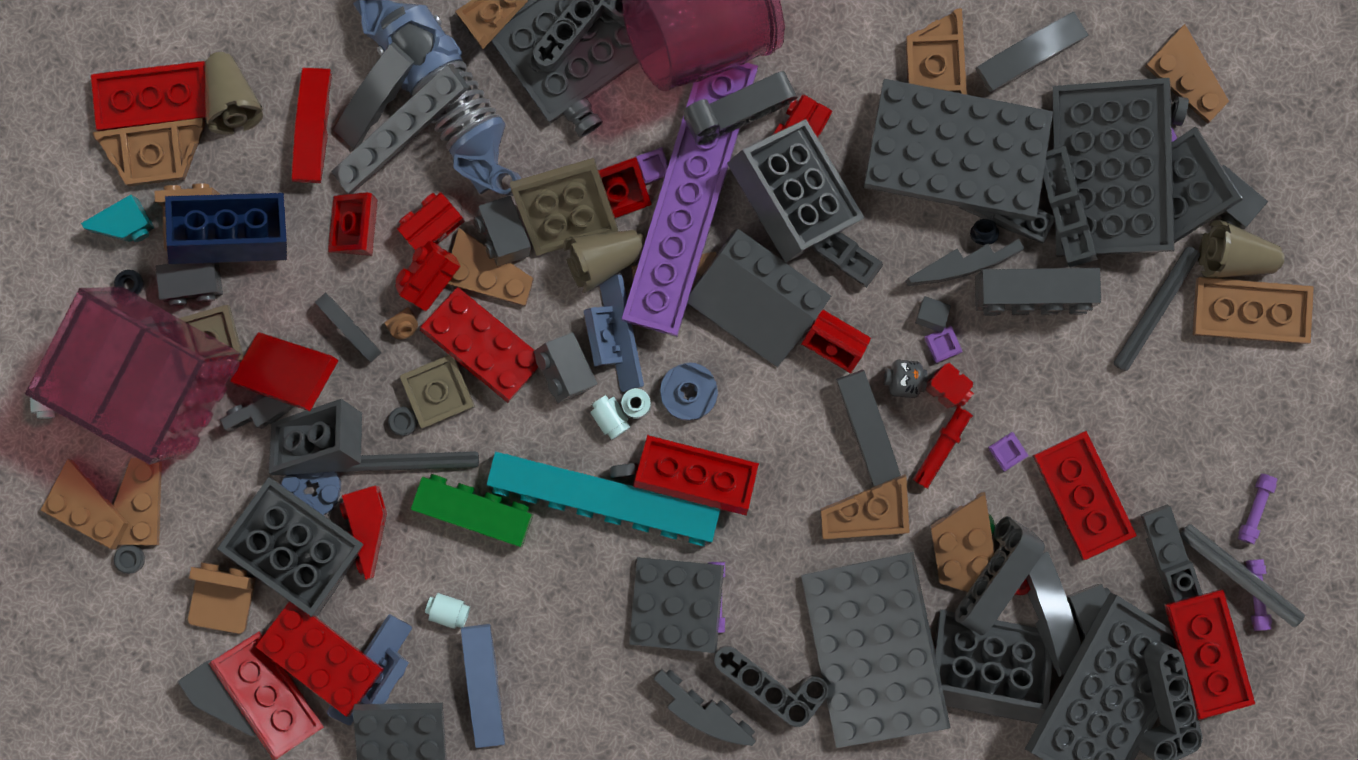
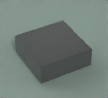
M924 296L915 324L942 333L946 326L951 305Z

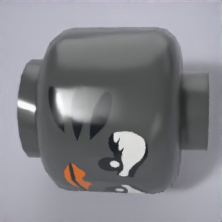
M898 359L892 363L891 368L885 369L883 383L888 386L892 396L916 398L920 392H925L928 373L918 361Z

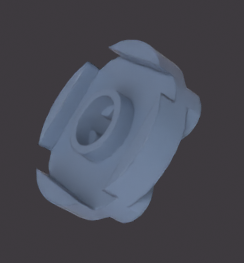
M684 363L670 369L664 376L660 388L662 403L667 411L674 417L686 421L697 420L708 414L714 407L718 396L717 385L713 375L707 368L696 363ZM693 384L697 396H691L689 400L684 399V393L681 391V388Z
M337 472L288 474L282 481L283 487L322 515L333 510L340 497L341 481ZM309 481L312 484H319V488L316 489L317 495L314 497L312 494L306 495L304 491L307 488L306 483Z

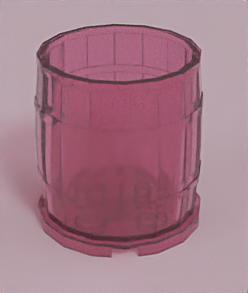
M622 0L625 26L633 51L644 73L652 84L661 91H669L675 87L702 81L737 66L744 65L760 55H771L776 49L781 48L784 43L785 24L780 0Z

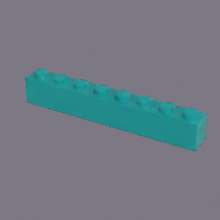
M496 451L486 484L493 487L492 493L509 497L510 491L521 494L520 500L537 504L538 499L549 501L548 507L565 511L566 506L577 508L576 514L590 518H593L594 513L605 515V522L621 525L622 520L633 522V529L649 532L650 527L660 529V536L676 540L678 534L688 536V543L704 547L706 541L711 543L713 541L720 513L718 508Z

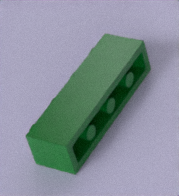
M432 473L430 478H421L410 510L523 547L534 514L528 512L529 506L514 501L512 506L500 503L502 497L485 492L484 497L473 494L475 488L458 483L457 488L446 485V478Z

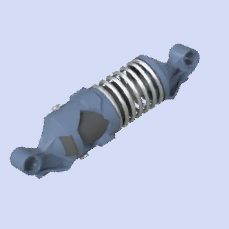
M357 0L354 2V6L362 16L361 23L364 34L378 44L377 51L380 56L394 42L414 61L401 86L403 90L409 91L412 96L446 65L453 64L470 88L431 123H436L435 131H443L440 137L441 140H449L446 148L453 157V168L462 176L470 179L479 194H483L491 189L505 196H513L511 187L507 190L502 188V179L507 175H510L513 181L522 178L517 172L498 164L499 147L506 127L505 122L500 115L496 114L495 108L489 107L490 100L484 98L483 90H478V82L472 81V73L466 72L467 66L461 58L462 51L454 39L444 33L440 27V18L437 15L433 16L426 5L396 3L390 0ZM475 94H479L478 99L471 100ZM481 103H485L483 108L477 109ZM486 112H491L490 115L484 116ZM451 118V122L443 125L447 120ZM457 127L458 130L450 133L453 129Z

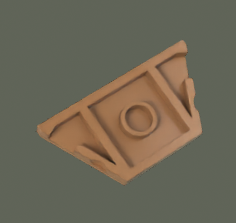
M958 8L944 18L928 24L924 29L917 30L906 37L908 83L967 95L962 8Z
M197 118L93 132V134L106 152L110 162L118 170V174L124 183L130 187L186 179L205 127V120Z
M985 492L976 495L977 498L963 507L962 505L959 506L948 517L941 518L931 525L940 584L968 592L994 555Z

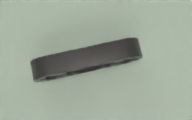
M326 292L315 301L319 308L370 362L382 353Z

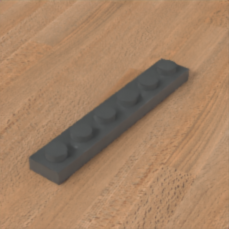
M453 64L446 65L331 171L347 194L355 192L470 88Z

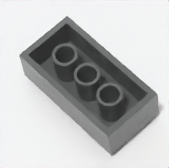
M1100 268L983 269L975 276L976 311H983L985 316L1001 315V312H1005V310H1012V315H1029V312L1034 310H1041V315H1057L1058 312L1063 310H1069L1070 315L1087 314V311H1092L1093 307L1101 303Z

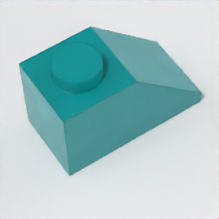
M131 194L81 223L84 229L92 233L128 242L144 240L150 235L149 231L155 228L139 199Z

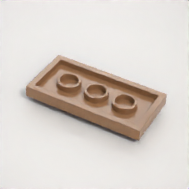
M1198 277L1196 278L1193 335L1310 344L1314 286Z

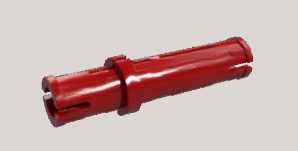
M956 407L946 427L940 429L941 435L917 474L913 477V481L929 489L930 484L954 445L960 443V436L973 417L971 413L965 409L962 410L961 407Z

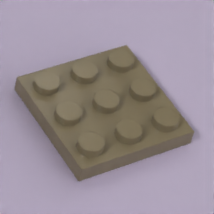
M594 158L510 182L511 191L537 256L564 248V240L569 237L618 231V226Z

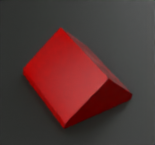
M636 157L598 170L615 218L652 205Z
M355 193L333 197L328 252L372 256L378 204L377 198L372 193Z

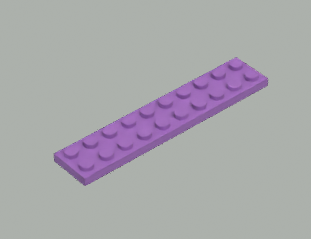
M703 50L686 108L703 99H707L710 104L753 84L758 66ZM683 116L624 309L622 321L678 337L729 167L727 162L731 160L740 128L708 143L697 145Z

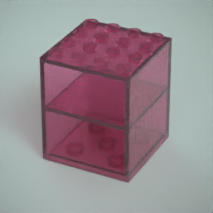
M123 287L79 288L25 395L150 465L186 455L189 452L192 453L200 442L198 435L202 427L205 428L213 417L214 413L211 410L214 404L220 402L226 393L227 387L224 385L229 376L233 377L240 366L238 359L241 353Z

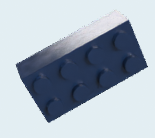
M284 193L165 196L168 264L287 260Z

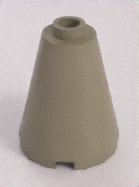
M215 52L205 61V111L208 128L211 132L226 135L234 134L233 129L243 125L244 131L251 129L263 119L262 106L234 58L225 52Z
M1215 220L1211 222L1209 226L1213 228L1210 233H1204L1202 236L1198 262L1199 265L1204 266L1205 271H1201L1204 276L1216 278L1274 274L1283 266L1284 253L1280 246L1225 221Z
M635 230L566 238L564 240V251L570 250L571 254L570 258L566 260L578 288L584 286L582 292H589L640 259L645 239L641 233L637 234Z

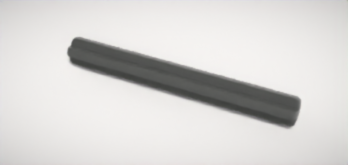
M1192 247L1185 248L1118 354L1114 365L1120 370H1129L1200 257V253Z
M476 451L361 455V464L338 472L478 467L479 454Z
M1192 524L1187 525L1183 529L1180 536L1185 542L1292 627H1297L1305 617L1303 612Z

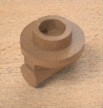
M409 307L384 322L391 335L396 339L410 337L418 327V322Z

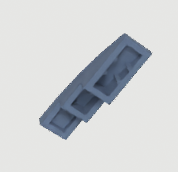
M491 625L461 627L476 748L505 745L498 671Z

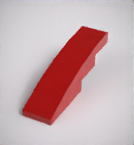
M302 67L295 122L292 182L321 183L328 140L327 123L330 110L331 69Z

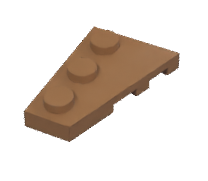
M471 0L455 12L478 44L484 49L528 0Z
M1185 24L1145 66L1157 78H1170L1171 91L1179 97L1188 98V106L1206 123L1211 122L1229 102Z
M459 228L451 254L457 258L461 267L447 285L526 306L534 279L512 263L497 267L494 258L489 259L485 245Z
M131 458L113 505L129 523L118 545H159L162 459Z
M67 459L41 511L106 547L116 550L129 523L110 501L100 494L95 488L94 483L84 476L75 462Z
M904 474L821 508L822 538L836 539L910 533L906 475Z

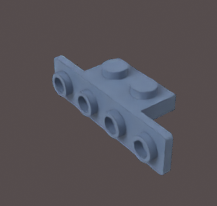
M614 275L600 284L604 307H593L583 311L594 367L615 364L620 390L625 392L630 389L643 387L644 382L632 324L622 321L627 303L622 275Z
M391 614L386 617L364 652L365 655L384 668V671L359 704L386 703L391 690L404 675L405 669L409 664L398 653V650L412 630V627ZM331 705L327 710V714L330 717L347 725H351L354 721L353 713L350 717H346Z

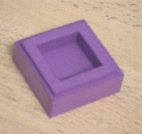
M662 147L636 157L645 185L665 178L668 162Z
M952 326L944 328L942 333L937 331L924 337L935 364L963 352Z
M1013 432L988 447L1003 472L1029 456Z

